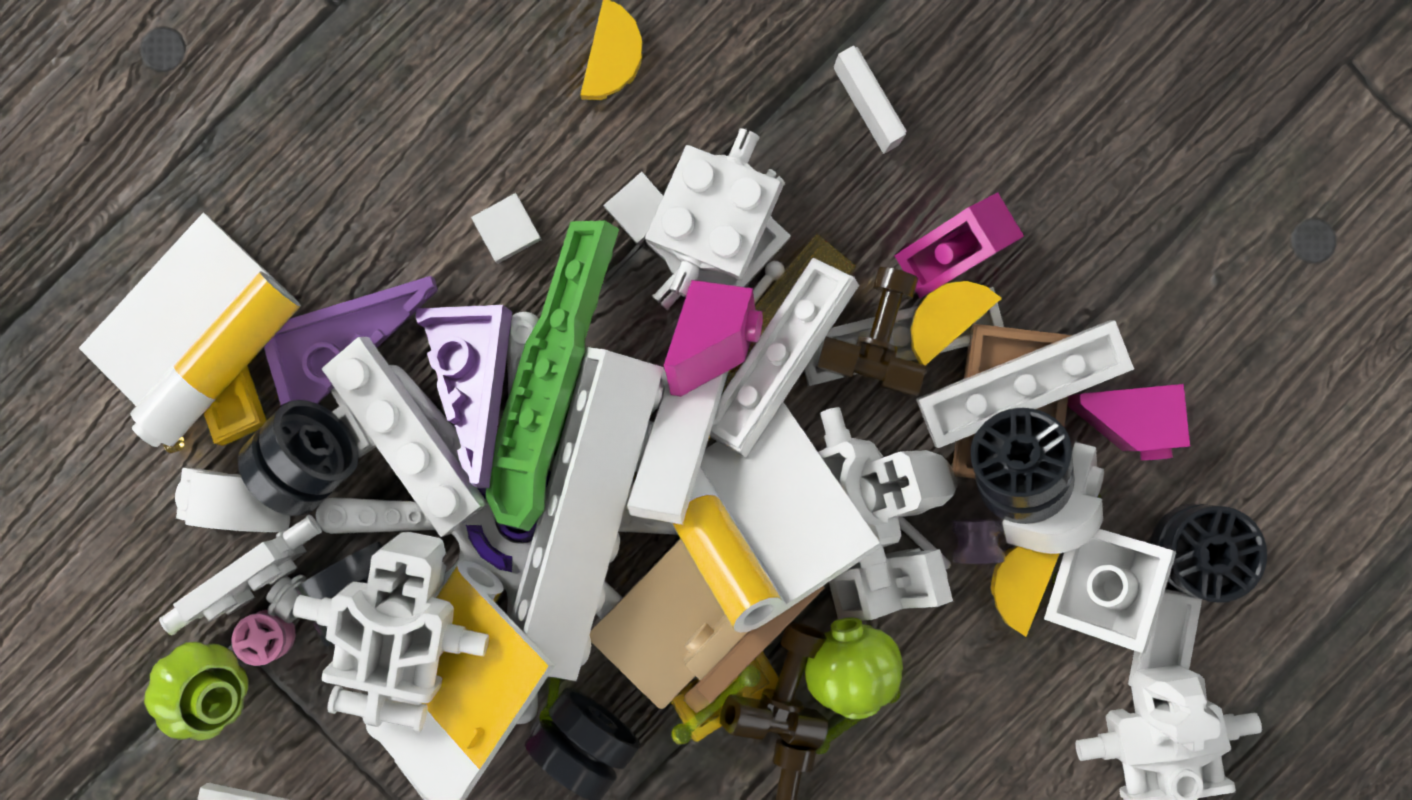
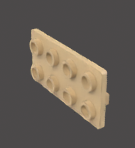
M680 538L591 629L589 636L591 642L658 708L663 709L695 676L701 681L748 632L740 633L734 630Z

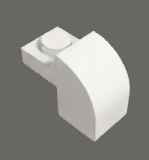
M1075 442L1072 450L1075 477L1074 489L1067 504L1057 514L1041 522L1019 524L1003 520L1007 543L1037 552L1057 554L1079 548L1097 533L1103 522L1102 499L1097 497L1101 489L1104 469L1097 467L1096 447Z
M182 468L181 482L178 484L175 493V502L178 507L176 519L185 520L186 525L249 532H285L289 529L291 515L281 514L262 504L248 490L241 475L204 469Z
M920 548L885 554L887 559L885 565L891 586L871 592L865 569L861 568L860 562L829 581L838 619L854 617L861 621L873 620L901 609L939 607L953 601L940 549L920 551Z

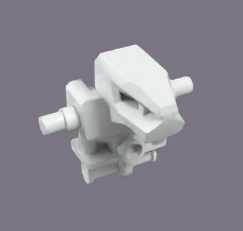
M840 407L825 410L820 415L826 432L824 438L827 449L818 453L882 545L881 548L860 561L861 568L865 569L871 592L890 587L891 583L885 565L887 559L883 547L899 542L901 531L898 517L919 515L931 508L943 506L954 495L958 486L953 468L942 455L927 450L900 451L880 458L875 444L871 441H852L850 431L845 427Z
M402 532L372 555L368 584L352 582L332 599L327 597L318 599L303 595L297 597L293 608V616L316 621L318 625L327 626L326 639L335 644L333 661L322 673V681L336 685L329 697V713L342 712L365 717V723L370 726L379 727L384 721L412 727L414 731L421 732L428 710V705L422 703H429L441 688L442 677L436 675L441 654L445 651L455 654L464 652L485 656L489 643V634L466 630L464 626L452 624L454 607L449 601L434 597L436 591L443 585L446 565L442 562L446 552L444 543L440 538L413 532ZM342 686L368 691V695L343 690ZM391 697L415 701L421 704L418 706L391 700Z
M1175 664L1136 670L1130 679L1135 713L1130 714L1124 709L1111 710L1106 715L1108 733L1098 734V737L1076 740V751L1080 761L1103 758L1104 760L1117 758L1122 762L1126 786L1120 787L1119 790L1120 796L1124 800H1197L1203 797L1228 794L1236 791L1235 783L1224 775L1222 755L1231 750L1229 741L1237 740L1239 736L1261 733L1262 726L1257 713L1235 716L1233 714L1223 715L1220 707L1207 700L1205 679L1201 675Z

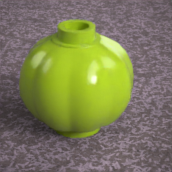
M854 617L838 619L831 624V630L824 633L827 639L817 652L815 658H808L805 666L807 687L817 701L834 712L850 719L867 718L876 714L881 706L889 703L896 695L902 680V657L895 641L880 629L862 624L860 619Z
M186 642L176 647L168 656L160 659L153 666L150 672V682L145 691L144 704L147 712L155 718L158 728L170 738L177 740L188 738L197 741L207 740L217 736L227 725L234 723L240 716L244 708L243 701L248 691L249 680L246 671L239 665L236 655L227 647L214 643L205 645L200 642Z

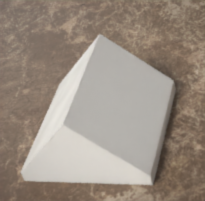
M1099 529L1084 545L1072 551L1064 552L1044 619L1146 654L1176 551Z

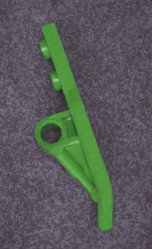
M605 220L570 222L541 317L524 346L496 435L490 486L486 488V500L497 522L507 527L529 531L545 511L546 477L554 451L558 450L585 354L587 332L598 304L600 290L608 264L613 256V248L619 232L617 227Z

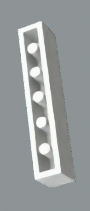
M586 347L546 489L545 511L537 521L510 618L555 664L549 676L577 681L580 667L586 663L590 654L591 638L589 634L595 614L600 612L604 604L606 592L604 580L609 563L615 559L619 550V526L623 512L628 509L627 504L634 486L632 480L637 462L643 457L649 440L646 429L651 411L659 403L663 391L661 375L664 367L608 350Z

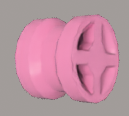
M268 610L259 611L256 614L243 618L236 625L231 638L232 648L237 657L244 663L253 666L266 665L287 654L292 648L296 637L295 626L292 622L286 623L276 615H269Z

